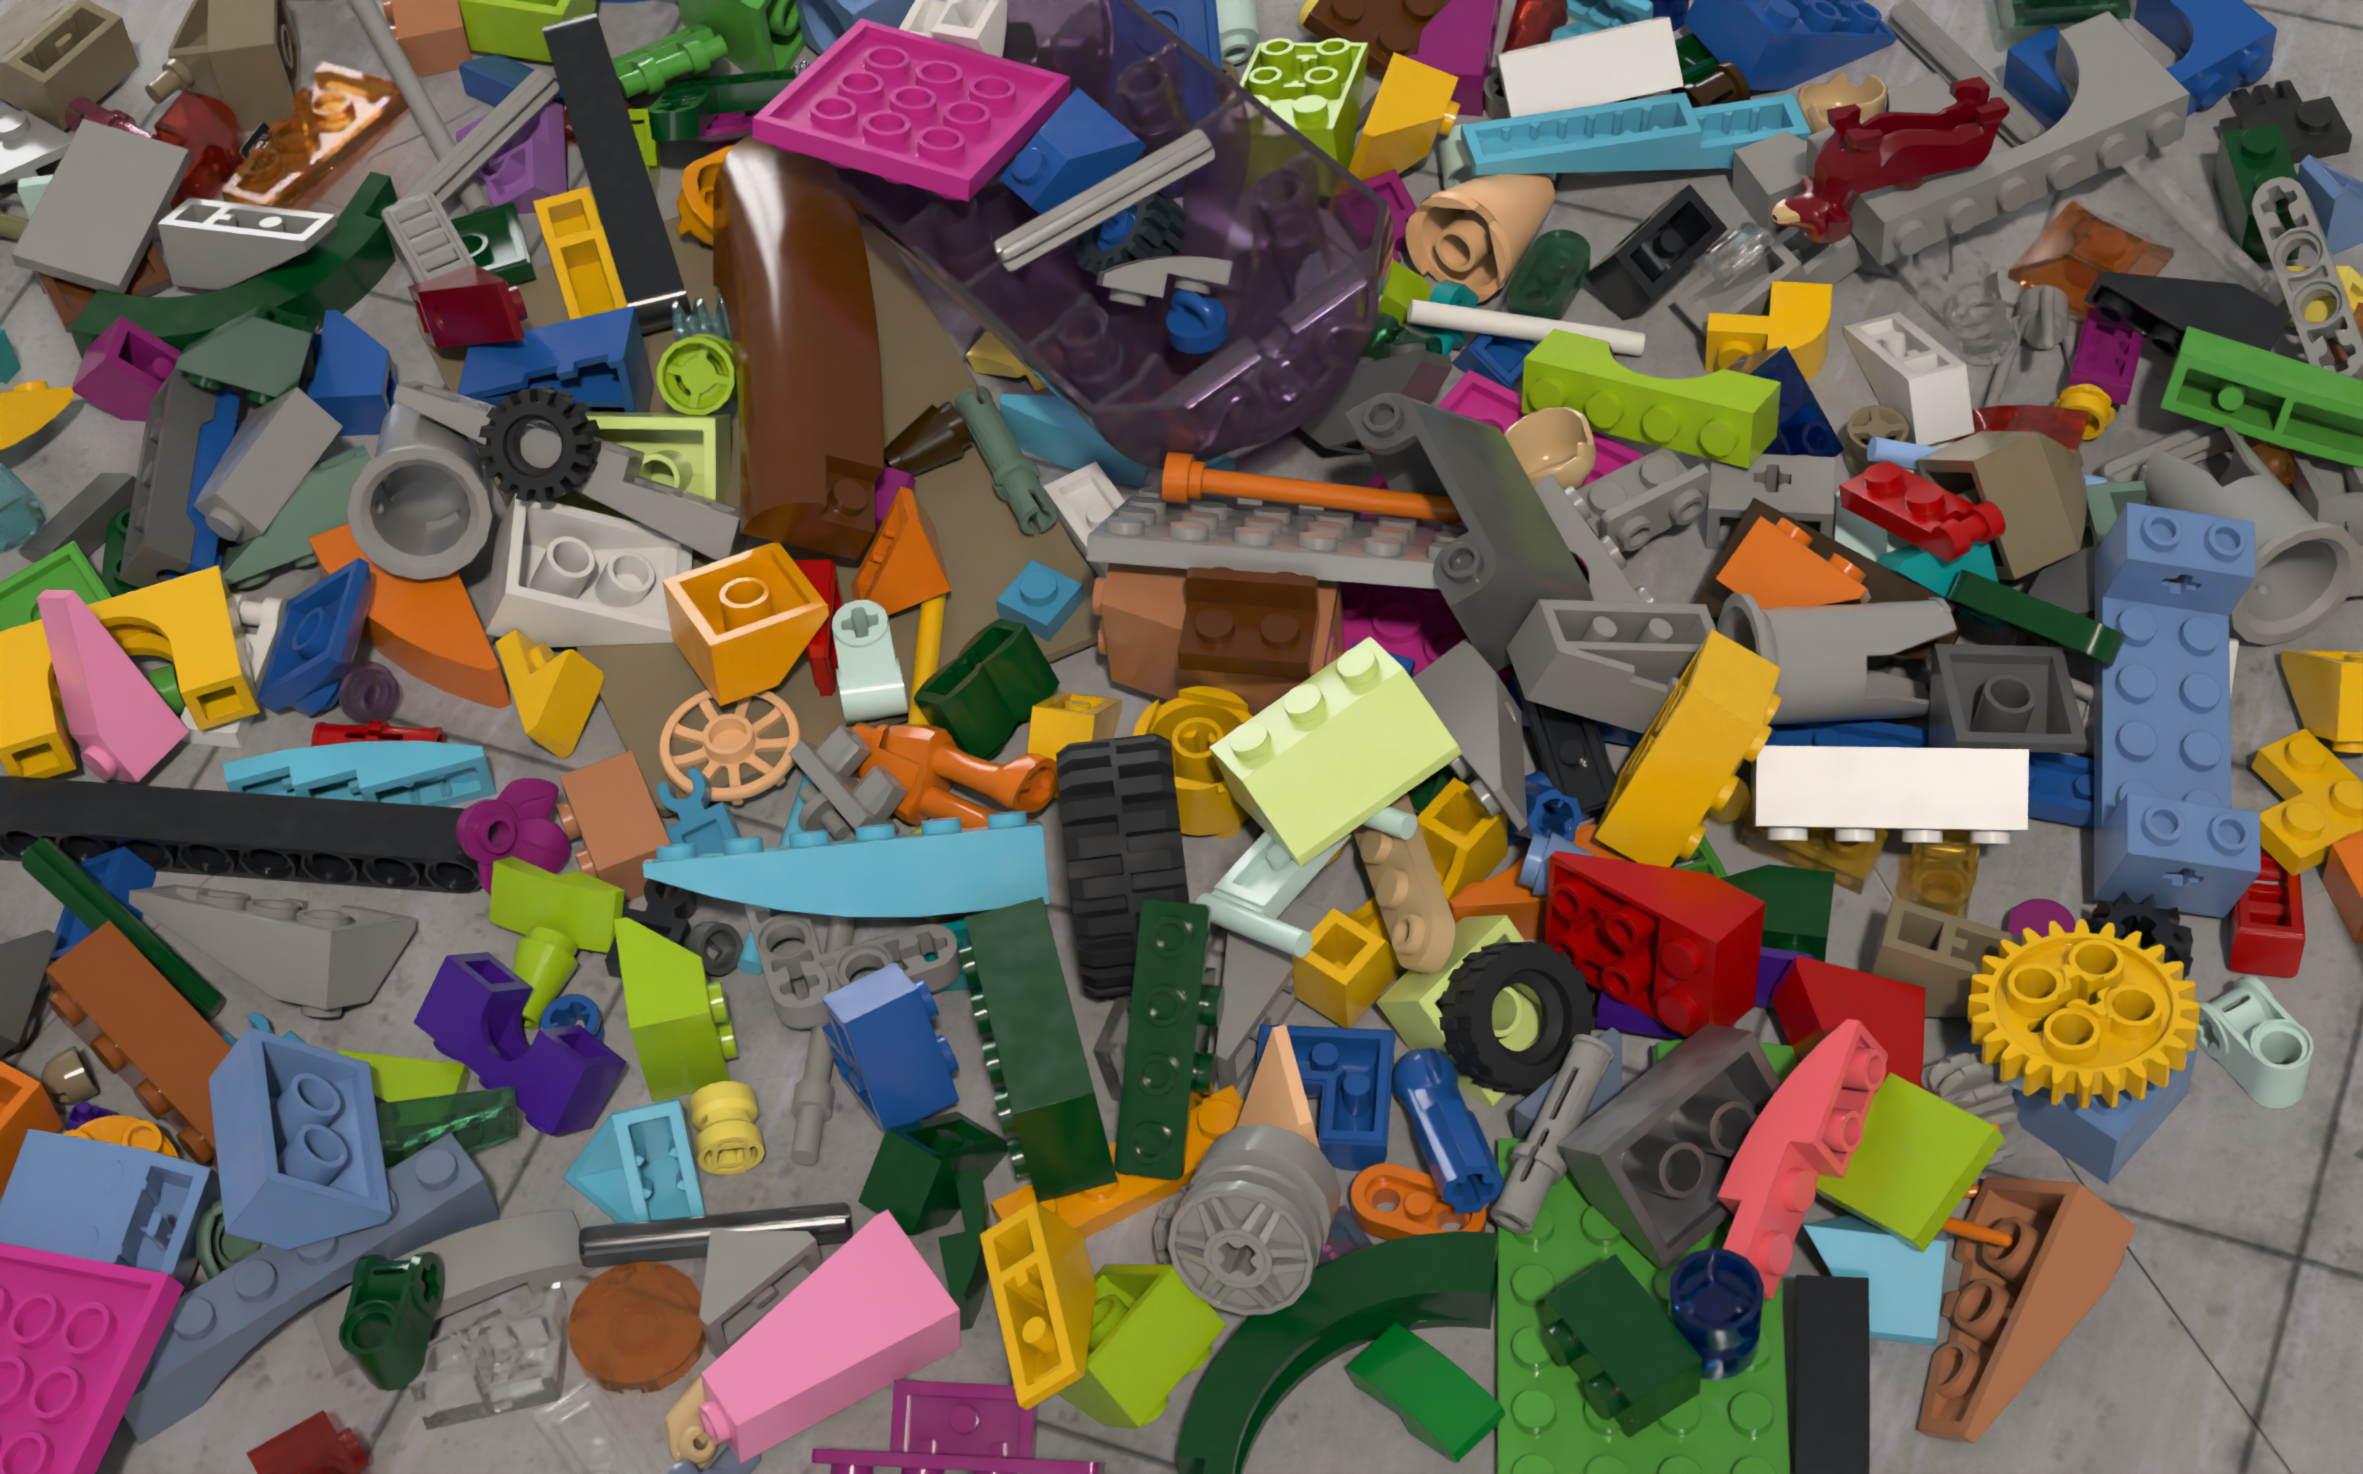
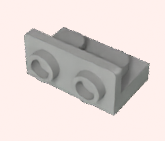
M1662 447L1576 491L1580 494L1591 513V518L1586 520L1597 538L1601 539L1605 535L1609 536L1622 553L1626 550L1634 551L1639 549L1652 537L1678 524L1685 525L1697 519L1703 511L1708 509L1712 473L1704 464L1689 470L1671 449Z

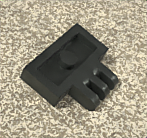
M2289 79L2275 83V96L2268 84L2254 86L2253 100L2245 88L2232 91L2231 104L2236 116L2220 119L2217 132L2219 141L2221 131L2280 125L2293 164L2302 162L2308 154L2319 159L2349 152L2352 134L2330 96L2302 102Z

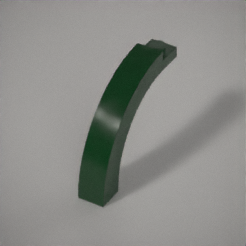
M370 171L348 205L336 219L337 226L307 252L290 259L261 276L241 284L217 291L178 297L132 296L98 289L69 329L81 359H83L87 347L121 316L181 352L190 342L261 304L321 320L318 331L321 330L326 310H338L342 314L346 313L373 289L396 261L381 217V212L384 208L394 205L398 201L391 176Z
M1458 1231L1421 1234L1389 1240L1353 1251L1314 1269L1309 1286L1294 1304L1272 1314L1252 1315L1235 1332L1216 1357L1196 1392L1184 1422L1176 1455L1179 1474H1243L1253 1445L1266 1422L1281 1402L1302 1381L1320 1367L1347 1351L1376 1340L1395 1322L1409 1331L1438 1327L1490 1329L1498 1270L1497 1233Z

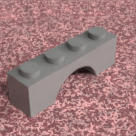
M1935 73L1888 91L1886 112L1938 113L1943 108L1955 104L1957 99L1949 93L1950 86L1940 74ZM1787 131L1734 150L1732 192L1760 229L1763 230L1767 227L1772 233L1788 227L1773 224L1771 214L1777 203L1801 193L1800 182L1805 176L1807 141Z

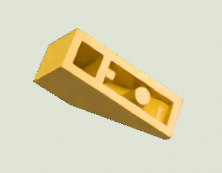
M1035 1200L979 1234L1018 1405L1025 1410H1029L1085 1376L1097 1287L1084 1235Z

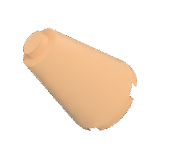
M1546 173L1483 175L1428 196L1419 204L1406 225V244L1414 266L1422 276L1429 272L1439 283L1443 280L1466 284L1479 297L1477 303L1485 301L1504 287L1555 201V190L1552 181Z

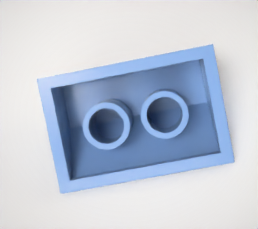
M248 1027L208 1079L225 1233L289 1250L385 1223L392 1214L369 1063Z

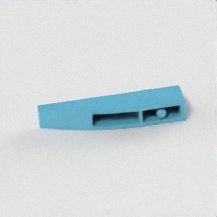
M1026 811L988 814V826L964 829L961 827V817L921 821L922 833L896 835L895 824L855 827L856 839L831 842L829 840V830L797 832L789 834L790 846L763 848L762 837L734 838L722 841L723 852L697 854L696 843L664 845L656 847V859H646L643 862L645 878L715 898L782 911L843 917H925L995 910L1043 897L1045 905L1050 904L1043 825L1039 821L1027 822Z

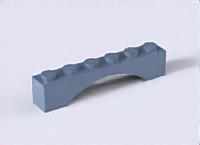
M451 1132L385 1172L392 1214L385 1223L289 1250L267 1244L179 1298L122 1417L138 1443L142 1445L201 1408L221 1380L246 1353L275 1328L311 1303L352 1282L354 1268L362 1255L378 1254L384 1261H392L443 1237L484 1223L500 1220L484 1176Z

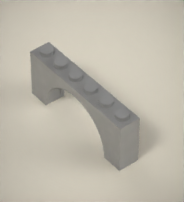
M2109 11L2059 31L2054 76L2063 85L2072 105L2057 124L2041 136L2025 144L1989 153L1988 157L1977 166L1924 178L1923 184L1918 188L1903 189L1890 185L1862 193L1856 199L1850 216L1853 219L1851 232L1881 266L1904 256L1913 255L1927 246L1953 235L1965 233L1974 226L2007 212L2016 211L2028 203L2056 191L2068 189L2077 182L2105 170L2117 168L2126 161L2159 147H2166L2174 141L2183 138L2190 93ZM1860 117L1859 122L1863 124L1865 121ZM1832 126L1807 137L1805 175H1812L1814 177L1815 162L1825 141L1835 131Z

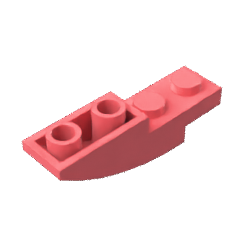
M1847 1019L1822 1040L1792 1071L1771 1097L1749 1130L1731 1163L1717 1197L1733 1213L1735 1218L1717 1264L1749 1297L1773 1300L1781 1276L1788 1270L1791 1264L1793 1244L1804 1214L1814 1202L1818 1176L1825 1175L1844 1178L1851 1156L1861 1144L1864 1130L1863 1124L1875 1091L1881 1087L1884 1081L1886 1061L1889 1055L1860 1020Z

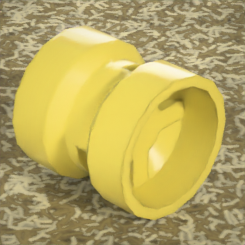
M721 1081L702 1087L691 1096L689 1101L691 1121L693 1127L700 1132L695 1140L699 1167L706 1172L716 1175H732L745 1172L762 1161L765 1154L763 1137L760 1128L753 1124L759 1114L754 1089L747 1084L737 1081Z

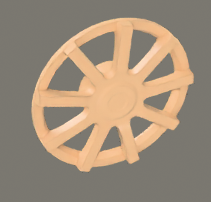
M709 690L691 697L674 711L662 730L659 741V756L664 773L674 785L684 791L687 797H689L693 791V782L685 777L679 769L709 761V764L702 772L711 782L721 769L726 768L728 769L730 787H711L710 801H732L733 806L743 804V799L764 792L773 785L779 787L786 781L785 775L795 763L788 753L802 740L799 722L791 707L774 693L765 690L745 700L738 701L735 714L719 716L710 702V699L714 697ZM753 696L764 699L775 706L770 713L752 725L746 719ZM697 705L709 722L703 732L684 727L678 723L688 711ZM786 719L789 728L788 737L775 739L758 738L759 735ZM671 737L703 745L701 749L683 755L671 756L670 754ZM785 751L775 767H772L755 755L757 752ZM742 765H747L762 775V777L741 785L739 769Z

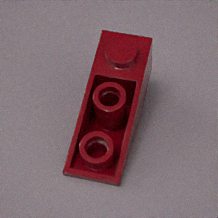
M475 264L408 286L426 341L435 348L515 341L525 338L520 321L528 319L517 286L509 287L505 279Z

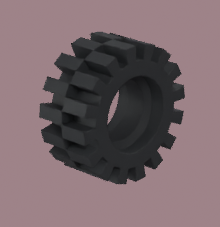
M554 387L530 388L507 395L500 400L502 404L492 407L486 417L491 420L488 425L481 426L479 437L486 438V446L479 448L480 459L488 457L491 466L484 470L490 479L494 477L500 479L501 483L498 485V488L505 494L515 492L517 493L516 499L522 501L536 499L537 502L549 501L580 488L588 481L585 476L595 471L598 461L593 460L594 453L601 451V440L594 441L593 431L600 429L596 419L589 421L585 415L590 410L583 401L575 403L572 400L574 394L566 390L554 391ZM542 420L550 423L561 437V454L558 460L548 468H538L529 464L520 452L519 436L524 426L530 421Z

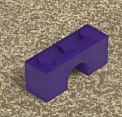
M489 952L447 955L413 1023L434 1039L433 1045L439 1052L452 1059L460 1060L479 1075V1082L485 1089L495 1095L507 1098L525 1112L526 1121L535 1129L549 1135H560L566 1132L592 1129L627 1061L580 1024L539 1029L531 1046H529L523 1035L521 1017L533 987Z

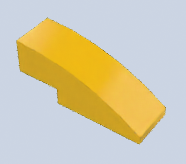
M587 186L533 201L538 224L569 320L628 307L590 187Z

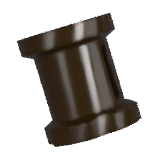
M1728 61L1715 65L1712 69V74L1697 83H1683L1684 86L1675 89V94L1686 92L1692 108L1750 100L1751 95L1747 81L1741 71Z

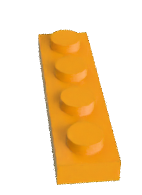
M1230 1085L1204 1098L1202 1104L1191 1110L1184 1175L1178 1180L1125 1174L1115 1170L1118 1182L1039 1202V1204L1084 1235V1239L1176 1194L1180 1191L1181 1187L1191 1182L1203 1154L1218 1136L1236 1128L1245 1103L1234 1086ZM1117 1141L1108 1145L1113 1165L1115 1162ZM1032 1183L991 1203L993 1216L997 1223L1034 1200L1037 1201Z

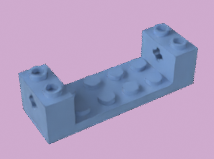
M2127 502L2095 553V621L2126 636L2112 667L2094 662V899L2117 902V899L2125 891L2134 903L2143 904L2153 894L2157 903L2156 908L2170 909L2178 907L2179 912L2225 918L2261 873L2260 812L2232 808L2229 615L2256 578L2255 522Z

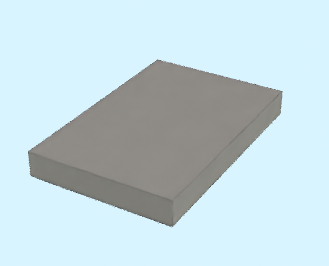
M83 119L11 254L15 266L93 289H103L124 294L158 228L157 223L163 219L192 162L189 149Z

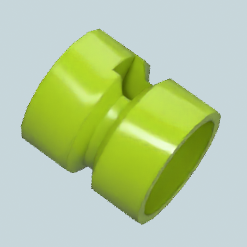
M696 334L673 343L662 354L657 367V385L663 399L673 409L687 415H706L728 405L738 395L733 345L727 339L715 334Z

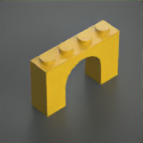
M218 565L86 605L127 656L153 655L174 663L180 693L199 731L260 713L237 605ZM42 619L0 631V761L9 776L46 779L77 769L71 734Z

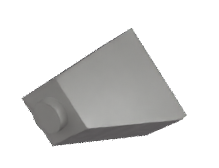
M295 387L248 414L194 502L193 507L206 517L205 522L208 527L226 540L235 541L240 545L263 534L343 426L302 390Z

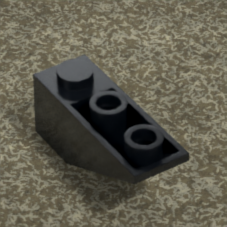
M2104 271L2100 272L2083 300L2094 306L2095 312L2105 321L2116 326L2125 325L2146 337L2147 342L2154 350L2173 358L2177 356L2187 326L2271 351L2293 316L2240 284Z

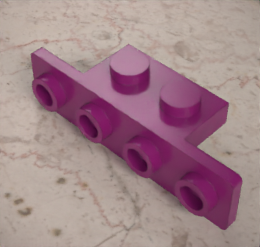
M894 1380L890 1452L812 1449V1463L831 1464L830 1474H873L874 1466L902 1467L901 1474H944L945 1470L973 1471L972 1474H1105V1463L1035 1459L1038 1404L1029 1410L1019 1406L1014 1385Z

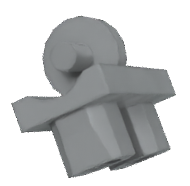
M839 725L817 746L800 740L788 753L820 789L819 791L813 784H809L800 791L799 797L805 803V806L798 817L799 826L805 832L829 830L836 840H842L850 833L851 827L847 822L854 830L855 827L895 824L889 816L908 792L896 776L876 764L860 782L856 780L852 773L869 756L871 748L855 731ZM895 824V833H896V832L899 830V828H898V826Z

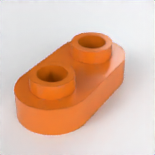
M1380 1163L1364 1169L1353 1182L1351 1188L1353 1217L1364 1231L1387 1240H1394L1430 1233L1486 1232L1485 1206L1480 1212L1457 1213L1451 1203L1443 1201L1432 1175L1397 1164ZM1384 1202H1390L1397 1206L1396 1209L1390 1212L1380 1211L1375 1207ZM1454 1222L1460 1224L1463 1228L1458 1231H1445L1440 1227L1446 1223Z

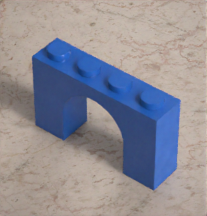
M2137 0L2134 19L2180 58L2179 62L2165 69L2190 93L2187 117L2204 107L2215 105L2223 96L2246 83L2258 81L2270 70L2277 28L2243 0ZM2053 25L2008 49L2003 88L2047 130H2050L2057 124L2072 105L2063 85L2054 76L2059 30Z

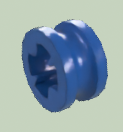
M568 994L560 996L550 1002L542 1013L540 1020L542 1029L575 1025L577 1020H581L584 1022L585 1029L602 1043L605 1038L604 1025L600 1018L599 1009L592 999L584 995Z

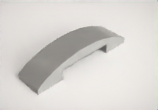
M572 1209L533 1212L484 1223L443 1237L394 1259L411 1260L417 1252H433L438 1256L444 1274V1293L434 1320L526 1282L533 1296L596 1270V1267L588 1268L583 1266L579 1255L580 1227ZM352 1285L333 1297L313 1314L336 1377L358 1368L339 1340V1328L346 1313Z

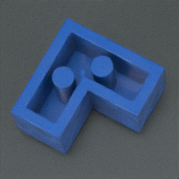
M892 963L822 997L831 1021L822 1026V1030L842 1082L884 1134L888 1128L919 1121L960 1101L951 1075L959 1072V1066L943 1035L936 1037L930 1020L939 1016L934 998L922 979L912 982L896 963Z

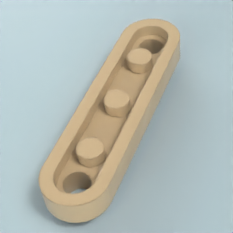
M1408 792L1389 805L1416 816ZM1419 822L1415 834L1408 840L1395 837L1363 824L1353 830L1398 962L1406 969L1426 974L1437 973L1446 964L1452 952L1455 940V921Z

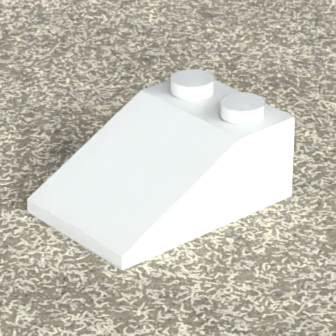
M515 493L495 534L485 634L502 638L516 629L536 645L543 642L549 647L674 643L662 580L691 570L693 548L642 523L551 501L537 502L536 499L522 501L516 499L517 493Z

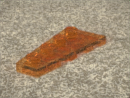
M322 61L314 72L316 83L313 87H302L293 98L292 102L295 110L287 120L277 119L268 130L270 142L267 146L254 149L221 190L224 202L288 209L409 108L396 83Z

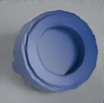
M1187 289L1174 292L1171 297L1172 309L1168 312L1166 318L1171 345L1178 351L1187 354H1203L1221 346L1228 338L1230 331L1224 305L1218 300L1202 297Z

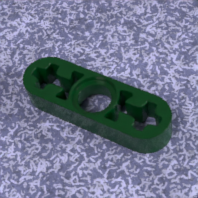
M1962 569L1947 598L1950 602L1974 614L2056 647H2063L2066 651L2108 667L2113 666L2126 636L2092 619Z

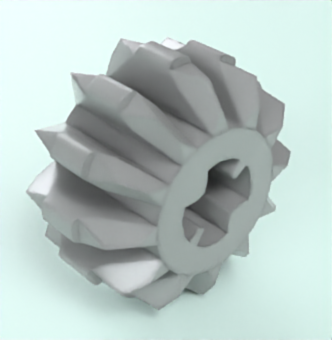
M1982 1051L1971 1054L1964 1052L1940 1059L1936 1064L1923 1069L1921 1076L1922 1089L1988 1123L1999 1124L2001 1133L2006 1139L1985 1168L2001 1164L2003 1159L2016 1155L2019 1145L2018 1140L2021 1139L2023 1131L2017 1118L2020 1108L2015 1104L2012 1096L2013 1086L2007 1085L2006 1082H2002L1999 1079L2000 1065L1998 1063L1984 1064L1982 1062Z

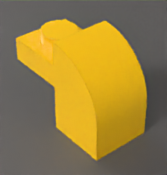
M1772 281L1769 316L1708 313L1705 371L1717 372L1721 369H1727L1747 374H1764L1765 379L1781 382L1780 392L1794 389L1811 380L1821 370L1827 356L1832 284Z

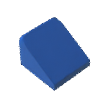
M1478 333L1452 361V364L1465 373L1471 370L1511 390L1523 377L1524 358L1536 345L1530 340Z

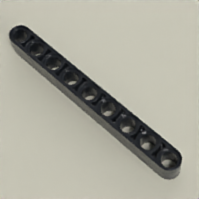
M0 775V860L22 862V854L29 846L33 845L40 838H47L78 865L83 860L126 847L153 867L156 872L455 894L471 893L477 891L481 886L478 862L470 859L465 854L456 837L457 821L465 808ZM494 823L491 825L488 832L489 841L492 839L494 834Z

